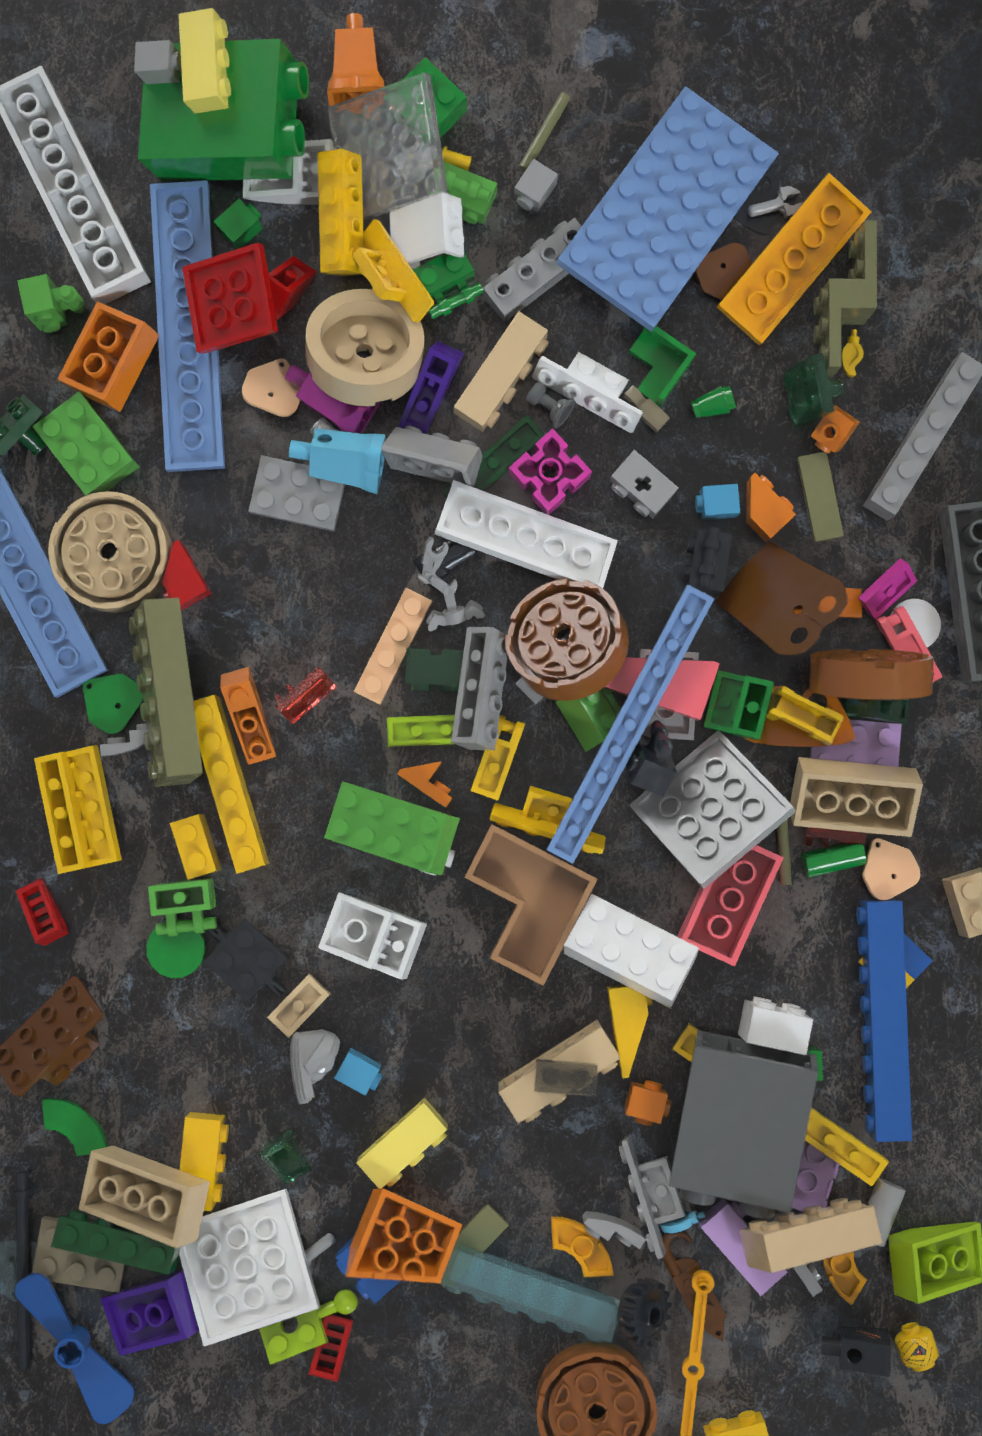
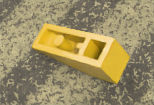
M624 984L607 986L616 1049L620 1056L618 1060L620 1074L622 1078H629L649 1014L647 1006L652 1005V999Z

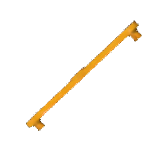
M699 1270L692 1276V1287L696 1291L689 1357L685 1358L682 1363V1373L686 1378L680 1436H692L698 1380L704 1375V1363L700 1359L707 1295L714 1288V1278L706 1270ZM694 1365L698 1368V1370L696 1372H690L688 1368Z

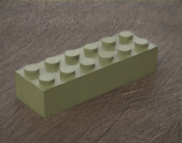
M179 598L147 599L141 602L132 617L129 618V630L131 635H135L136 646H133V660L135 664H139L140 671L136 678L138 692H142L144 702L140 705V714L142 721H146L148 732L144 733L145 748L150 750L151 761L148 762V774L150 779H154L155 787L189 784L199 777L203 770Z

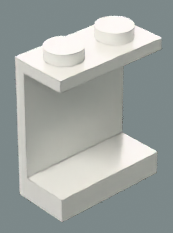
M439 192L389 210L391 238L412 269L419 267L421 260L442 253L459 258L464 257L461 198Z

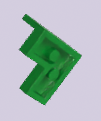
M655 326L652 332L644 327L643 332L629 350V354L651 368L638 387V390L646 399L650 398L657 406L661 407L693 362L696 353L659 327Z

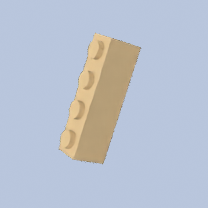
M518 311L455 404L454 414L481 432H484L487 426L492 428L501 414L498 410L503 402L508 404L515 395L517 389L514 386L519 379L525 380L533 367L530 362L534 356L538 355L540 357L548 346L549 341L546 340L548 330Z

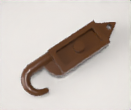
M684 1231L665 1233L662 1239L666 1253L662 1260L693 1316L696 1291L692 1287V1276L701 1268L698 1262L690 1257L676 1260L670 1249V1242L674 1238H683L687 1243H691L692 1239ZM712 1290L707 1295L704 1331L723 1341L724 1319L727 1317Z

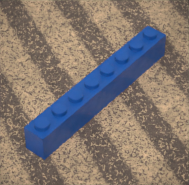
M896 899L884 901L860 900L861 907H858L856 912L857 923L862 927V937H858V952L860 955H863V966L859 967L860 984H864V996L860 997V1010L862 1014H865V1026L861 1027V1038L863 1044H866V1055L862 1057L863 1072L867 1074L868 1085H864L863 1095L865 1103H868L869 1115H865L864 1120L866 1133H870V1137L876 1142L912 1141L903 901Z

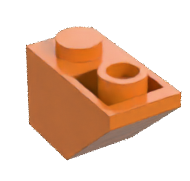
M754 473L747 481L746 523L767 543L796 514L792 511L794 507L791 502L784 496L779 497L772 490L773 485L765 476L761 475L759 477Z

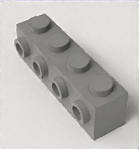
M575 217L568 223L563 221L553 229V234L546 240L543 238L537 240L530 247L528 254L524 257H515L507 265L508 269L500 275L495 273L485 281L483 297L504 323L569 274L558 266L556 262L582 227Z
M467 627L451 743L469 750L495 751V744L499 735L498 722L503 706L502 692L504 682L506 681L507 651L505 633L493 627Z

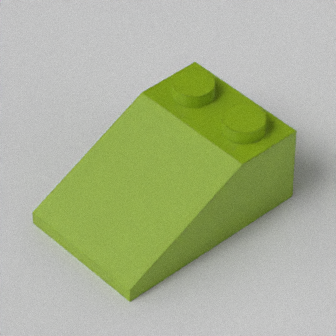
M974 1221L911 1228L888 1236L894 1295L919 1304L982 1283V1233L980 1222Z

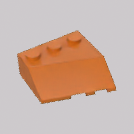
M384 1188L373 1189L350 1245L346 1277L440 1283L462 1224Z

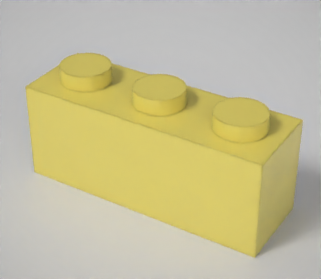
M213 8L180 13L179 30L183 101L195 114L227 109L228 96L231 95V86L226 74V67H229L230 64L229 55L225 48V38L228 37L226 22L219 17Z
M424 1098L358 1157L356 1163L379 1189L383 1188L386 1184L391 1187L402 1177L401 1171L408 1164L414 1167L425 1156L423 1151L430 1145L436 1147L447 1137L445 1131L448 1128V1124Z

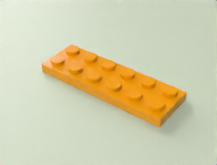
M828 173L716 307L758 345L762 344L869 216L871 211L836 178Z

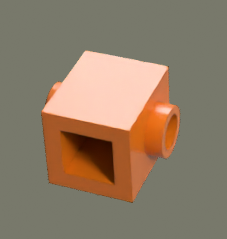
M837 405L831 406L811 437L817 440L815 445L826 453L831 451L835 453L842 449L860 421ZM832 428L835 429V435L832 433Z
M645 1080L644 1084L631 1081L624 1111L626 1115L636 1117L635 1122L647 1126H652L653 1122L661 1124L662 1117H667L669 1114L671 1099H667L668 1094L666 1090L662 1089V1084L650 1080Z

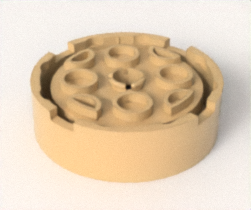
M352 289L325 299L312 312L306 327V365H308L315 384L332 398L351 405L375 406V402L387 399L394 401L400 398L417 381L422 367L424 331L421 322H413L400 302L387 299L382 300L374 294L372 289ZM367 349H369L371 356L366 358L357 355L358 352L366 351Z
M109 491L86 495L67 507L68 510L62 515L58 523H55L52 529L48 547L52 572L64 591L77 601L93 609L114 613L136 609L143 600L152 599L164 586L162 580L172 543L165 525L151 509L132 496ZM107 543H113L117 548L115 555L110 559L104 558L101 554L102 547Z

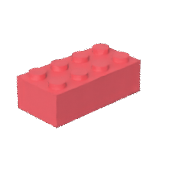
M756 845L705 889L700 886L677 937L698 947L700 951L735 967L784 857Z

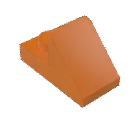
M441 761L400 769L397 773L445 808L453 799L448 795L451 789L438 780L434 784L429 782L441 765Z

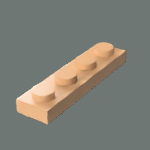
M405 588L354 690L355 693L381 705L432 600Z

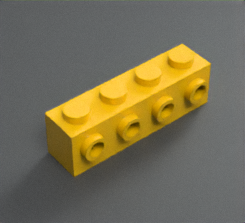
M344 149L317 152L321 273L339 277L361 275L358 269L359 266L352 255L358 247L364 248L362 155Z

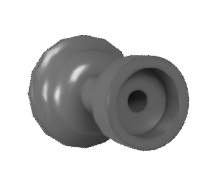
M537 382L529 391L526 401L533 406L540 403L551 411L550 420L553 422L552 427L557 429L567 420L574 409L576 401L571 398L569 400L561 399L557 402L546 394L547 387Z

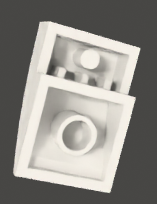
M331 139L305 141L303 156L293 157L292 179L243 180V198L269 203L319 205L317 152L338 148Z
M339 892L318 948L369 969H376L401 980L407 979L427 923Z

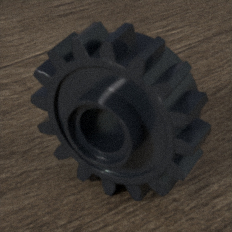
M647 1277L645 1280L639 1278L637 1283L631 1284L625 1290L618 1305L617 1319L621 1334L626 1335V1342L646 1348V1346L653 1347L654 1340H661L660 1332L662 1330L667 1331L668 1329L665 1322L671 1319V1315L667 1314V1312L672 1307V1303L667 1302L670 1292L665 1291V1284Z

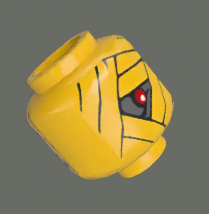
M917 1322L904 1324L901 1327L902 1331L895 1336V1345L901 1363L911 1368L914 1372H921L932 1368L935 1365L934 1361L939 1356V1352L931 1329L926 1326H919Z

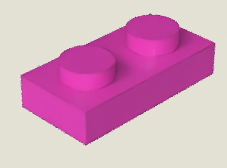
M900 558L867 588L858 599L867 615L876 620L915 584L917 579L909 564Z

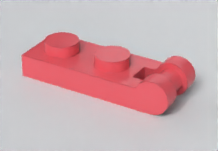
M903 606L895 609L894 613L888 617L883 615L876 619L877 627L884 635L891 650L919 652L931 656L912 619ZM900 624L904 631L896 635L893 627ZM935 662L933 664V682L942 678Z

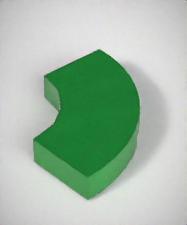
M61 1098L42 1099L44 1129L56 1130L67 1136L74 1145L76 1156L90 1155L93 1150L108 1147L101 1126L95 1118H92L91 1115L79 1107L80 1105Z

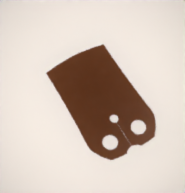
M771 541L761 548L739 570L715 602L744 624L772 650L781 655L805 653L820 638L823 627L830 622H835L848 605L845 586L840 580L800 560ZM827 596H833L836 599L834 608L828 612H820L818 609L820 601ZM797 605H802V612L794 614L793 609ZM800 627L806 628L808 631L806 639L799 644L792 643L790 637L793 631Z

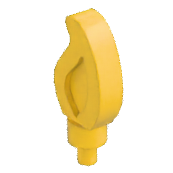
M855 329L851 330V336H848V342L841 352V365L843 371L849 377L856 375L855 367L862 360L864 354L863 348L859 344L857 330Z

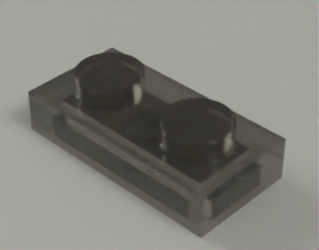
M536 1059L534 1092L596 1096L598 1065L596 1063Z

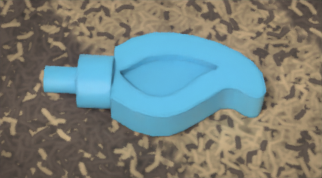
M697 1210L692 1212L685 1211V1217L660 1223L659 1225L664 1233H677L688 1229L692 1224L700 1222V1219L706 1217L704 1211L699 1213Z

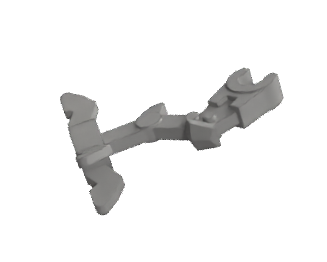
M429 537L425 543L421 560L423 564L422 574L417 575L422 583L431 584L444 594L447 609L443 610L442 613L436 610H432L426 619L428 630H436L438 625L459 624L473 616L477 619L485 617L482 606L473 600H470L465 607L461 605L456 606L454 593L457 590V580L454 579L448 584L435 574L448 552V544L444 542L439 551H434L432 549L434 539Z

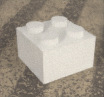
M754 996L753 1001H744L738 1035L747 1043L806 1055L813 1019L806 1015V1010L801 1009L800 1006L783 1003L782 1007H777L769 999Z

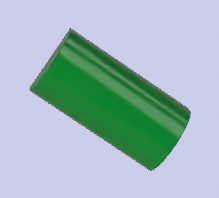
M856 840L800 854L803 870L807 878L866 864L864 846Z

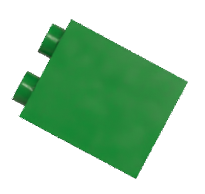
M281 39L225 41V48L230 61L229 67H226L227 78L231 86V95L228 96V108L196 114L183 101L182 71H180V82L146 84L143 81L138 160L161 181L292 179L293 157H302L305 151V131L301 120L296 119L297 99H306L309 93V74L306 64L303 61H296ZM180 42L172 43L181 52Z

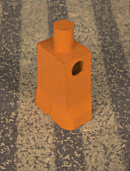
M351 13L346 17V29H335L334 68L332 77L328 82L327 95L329 106L352 111L360 115L369 109L384 105L386 92L384 80L377 69L373 27L364 28L363 16L358 13Z

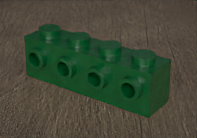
M70 1210L69 1213L58 1218L51 1244L53 1248L167 1275L176 1269L181 1247H172L102 1218L98 1220L87 1218L88 1214L81 1211Z

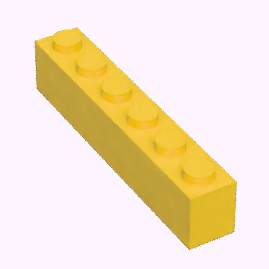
M211 695L195 700L193 704L200 753L236 874L267 865L269 860L219 696Z

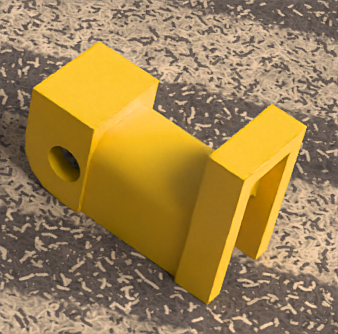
M785 686L774 690L766 716L767 719L771 721L781 719L808 732L807 736L827 746L832 744L844 719L841 714L828 707L824 708L794 693L795 691Z

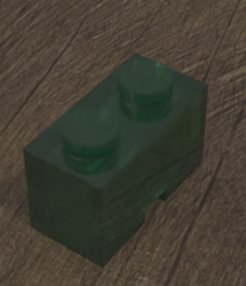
M406 648L405 684L411 685V690L429 691V686H441V692H458L464 650L442 649V655H431L430 649Z

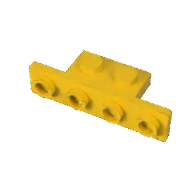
M374 219L363 232L364 248L358 247L352 256L359 266L360 273L372 285L374 294L382 300L387 299L400 302L411 320L419 323L434 305V300L381 222Z
M530 786L523 811L494 803L490 820L502 827H514L524 830L525 833L532 836L540 835L552 839L573 799ZM590 831L581 850L587 853L602 854L606 837Z

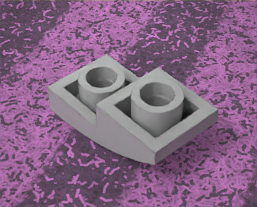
M137 724V730H129L130 742L126 743L125 737L107 738L108 744H100L101 756L119 755L145 746L144 733L148 732L147 724Z
M585 1211L582 1216L583 1222L586 1225L585 1230L597 1239L602 1236L609 1241L614 1232H617L616 1238L628 1247L633 1244L638 1249L646 1241L643 1231L615 1216Z

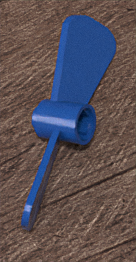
M32 1273L24 1277L15 1287L16 1297L58 1341L54 1351L56 1362L63 1368L72 1369L93 1420L99 1424H107L114 1421L131 1405L135 1392L133 1384L90 1346L91 1336L86 1328L80 1325H72L48 1277L41 1273Z

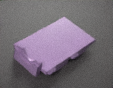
M806 1141L804 1142L791 1207L804 1212L803 1208L808 1206L821 1205V1208L827 1206L828 1202L826 1199L829 1197L834 1182L833 1178L836 1179L839 1170L837 1162Z

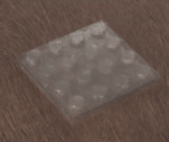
M423 72L328 107L334 150L344 149L362 155L363 221L401 209L439 193L448 194L430 74Z

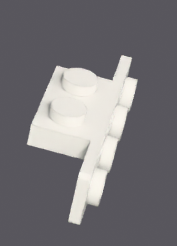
M578 352L568 369L542 356L532 375L534 380L568 399H574L577 404L629 433H633L643 414L641 410L619 399L629 381L628 379Z

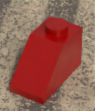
M292 256L268 273L276 319L281 318L294 307L317 273L316 270L295 256Z
M180 540L173 542L162 580L166 590L162 593L164 598H179L182 611L212 593L185 545Z

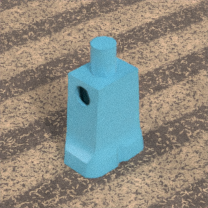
M316 428L311 443L291 440L289 457L308 460L310 477L351 485L378 494L384 465V455L381 448L386 441V435L360 434Z

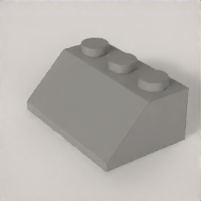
M405 426V429L395 427L381 448L391 469L451 484L455 480L474 487L483 457L480 447H477V444L472 441L461 440L456 442L449 440L448 436L440 433H433V435L423 434L420 429L412 426Z

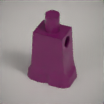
M294 364L285 375V380L300 388L296 395L300 402L322 417H325L343 432L363 434L382 402H375V406H357L338 401L326 394L315 384L311 372L308 373Z

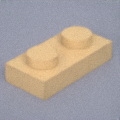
M309 973L267 1018L289 1038L331 993Z

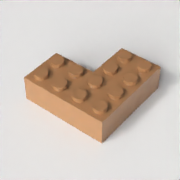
M491 824L464 877L516 904L490 954V959L544 986L598 879Z

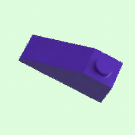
M437 341L430 347L398 425L399 427L405 429V426H412L420 429L423 434L428 433L456 375L464 355L463 352L440 341Z

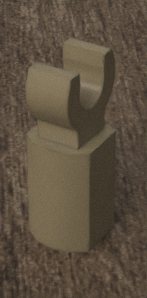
M632 385L625 392L623 398L630 405L643 412L641 419L655 433L670 419L650 398L646 399L635 386Z

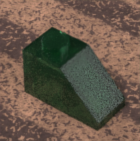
M846 698V714L849 717L907 725L910 699Z

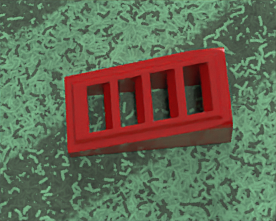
M43 878L16 890L36 944L45 946L69 934L66 923ZM40 891L41 896L31 901L28 900L27 897ZM45 903L44 907L36 911L33 910L34 907ZM49 914L50 918L39 922V918ZM53 925V928L44 932V929Z
M331 1314L323 1317L326 1336L341 1339V1345L328 1342L315 1347L308 1374L338 1382L353 1320ZM328 1323L345 1327L344 1333L327 1329ZM322 1347L338 1351V1356L333 1357L322 1354ZM319 1359L334 1363L335 1368L330 1369L319 1366Z

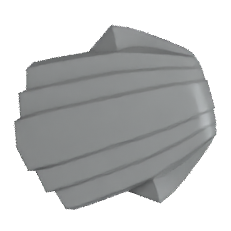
M320 1029L295 1032L292 1036L290 1045L291 1074L299 1104L309 1103L314 1097L312 1085L320 1081L334 1065L335 1057L339 1051L340 1040L332 1032Z

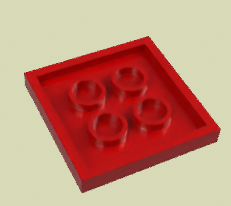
M257 242L182 267L197 353L206 354L278 332L265 251L262 244Z

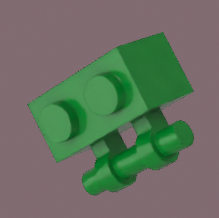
M465 252L464 257L461 258L444 253L413 269L434 302H436V305L432 306L428 311L432 320L440 315L447 316L452 313L451 310L463 303L469 304L475 301L474 297L484 293L479 282L470 287L468 286V284L474 281V269ZM459 290V293L445 299V296Z

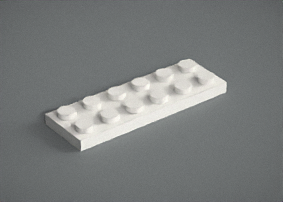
M453 480L434 535L558 580L568 579L569 581L578 582L586 580L601 588L604 587L618 541Z

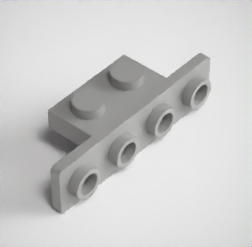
M627 1136L621 1141L622 1146H619L622 1162L629 1165L631 1175H628V1181L632 1193L637 1192L640 1204L637 1205L639 1218L642 1223L646 1222L649 1233L646 1234V1240L650 1252L655 1251L657 1259L664 1258L666 1249L658 1224L685 1217V1211L678 1189L669 1186L671 1166L668 1157L639 1164L631 1136Z

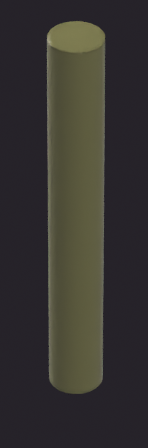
M561 92L520 162L519 168L524 172L532 160H536L568 104L570 96L567 93Z
M787 819L776 828L778 855L784 857L779 867L780 885L792 884Z

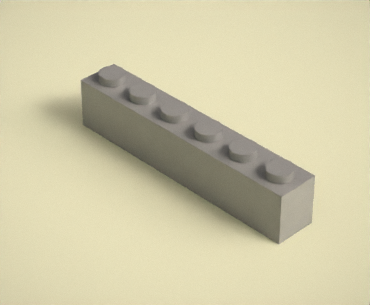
M963 352L952 361L863 504L865 508L886 521L897 514L982 376V364Z

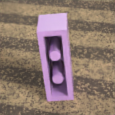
M722 1198L705 1213L706 1217L701 1218L700 1222H698L702 1230L760 1296L787 1273L786 1269L769 1273L747 1266L740 1229L748 1228L749 1225L743 1219L746 1214L739 1209V1205L735 1201L730 1204L725 1198Z

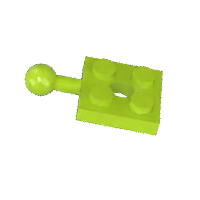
M348 1289L341 1290L336 1294L333 1301L320 1305L318 1309L295 1316L298 1326L292 1333L284 1330L283 1320L259 1328L270 1365L328 1343L321 1318L337 1311L341 1314L352 1313L358 1304L356 1294Z

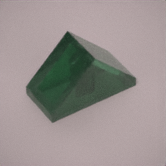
M290 1129L266 1142L259 1151L260 1157L286 1185L312 1170Z

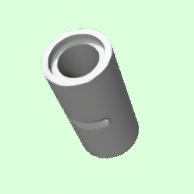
M881 1178L877 1179L868 1204L874 1206L882 1239V1244H878V1246L884 1247L906 1190Z

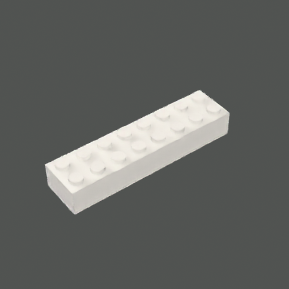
M39 66L0 85V115L92 299L105 305L150 283L151 281L43 67Z

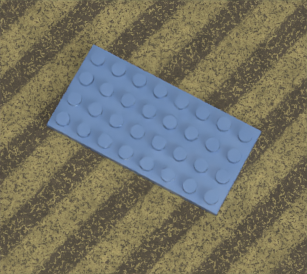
M685 86L562 252L556 264L652 332L779 153Z

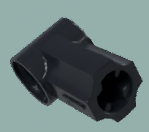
M451 540L446 542L448 544V552L435 574L444 579L451 573L452 569L475 555L474 550ZM442 546L438 547L437 549H432L434 551H439L442 548ZM423 554L413 561L421 574L423 570L421 561Z

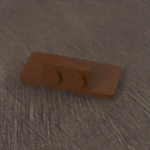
M71 977L0 1046V1074L13 1095L17 1097L23 1096L40 1078L58 1086L70 1076L71 1072L80 1063L89 1058L92 1052L100 1045L97 1038L88 1032L103 1018V1011L80 978Z

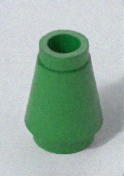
M719 386L691 402L696 418L730 413L729 410L736 408L730 386L724 388Z

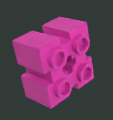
M553 428L535 443V454L532 457L525 452L509 467L508 472L509 476L523 491L528 487L534 491L532 501L547 515H550L565 501L566 495L564 492L567 489L574 493L590 479L592 471L577 454L572 459L566 454L568 449L567 443ZM544 469L548 471L556 470L554 478L545 477Z

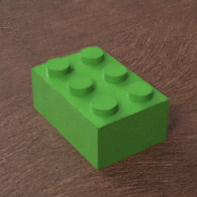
M80 391L32 426L85 496L92 493L109 491L139 468L133 457Z

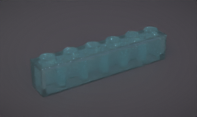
M455 1243L441 1280V1284L445 1285V1289L452 1293L461 1294L463 1291L472 1294L473 1298L481 1303L489 1304L490 1301L500 1304L501 1308L507 1312L516 1314L520 1311L529 1314V1318L536 1322L545 1323L549 1321L555 1323L562 1331L573 1333L575 1330L584 1333L587 1339L597 1343H601L602 1340L611 1343L618 1323L617 1311L620 1300L615 1297Z

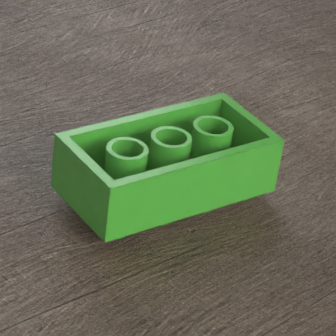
M342 781L324 838L427 873L442 875L460 818Z

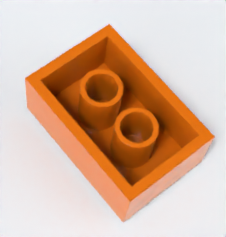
M97 301L57 380L76 393L80 391L85 397L121 412L159 334L144 321Z

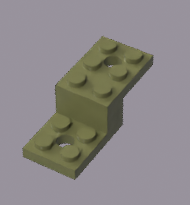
M865 220L860 229L855 232L853 240L849 241L848 258H852V269L849 270L848 279L829 278L824 288L820 289L818 297L814 299L813 312L814 315H818V326L814 327L813 341L818 344V354L814 356L813 369L814 372H818V381H830L841 368V325H864L877 309V221Z

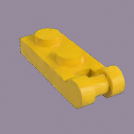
M500 714L498 722L499 735L496 740L495 751H484L471 788L472 792L495 800H499L525 723L519 721L514 723L505 720L506 717ZM501 731L512 734L510 742L499 739Z

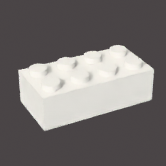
M593 894L589 897L564 944L565 955L670 1009L699 950L698 947Z

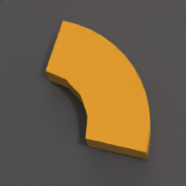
M551 1217L553 1249L563 1250L574 1256L582 1267L584 1277L614 1276L610 1256L600 1238L597 1239L585 1230V1225L564 1217Z
M854 1251L822 1259L826 1275L832 1286L845 1301L852 1305L867 1281L865 1276L857 1269L854 1262Z

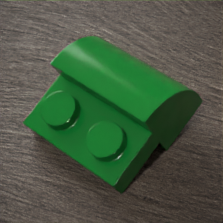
M718 670L704 728L733 734L737 737L761 740L775 682Z

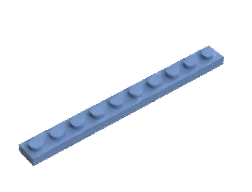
M687 585L550 841L547 847L549 852L572 864L574 863L715 598L690 585Z

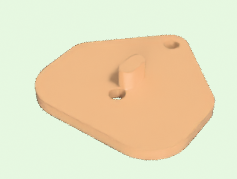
M283 358L249 370L241 390L243 399L254 407L280 417L293 415L300 402L296 397L300 388L285 380V375L290 368L287 360Z
M876 838L870 843L862 877L871 895L877 900L884 901L916 885L920 879V868L909 849Z

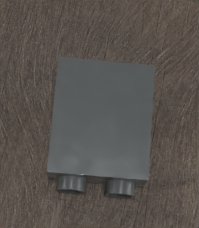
M697 1030L669 1186L680 1188L679 1195L681 1198L698 1205H712L715 1203L716 1197L738 1201L739 1209L743 1213L756 1218H773L775 1210L790 1213L818 1076L816 1055L793 1053L747 1043L739 1038Z

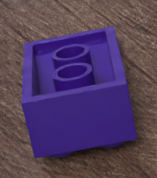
M183 1269L174 1271L169 1275L163 1274L123 1289L119 1293L115 1292L101 1298L119 1356L184 1340L199 1331Z

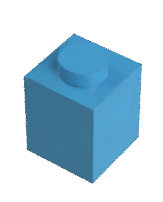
M738 484L703 486L699 491V495H695V508L697 513L701 512V520L736 518L740 514Z
M351 1048L334 1079L366 1096L369 1088L375 1091L383 1076L379 1073L381 1064Z

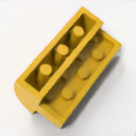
M98 745L34 758L58 874L121 861L122 858Z

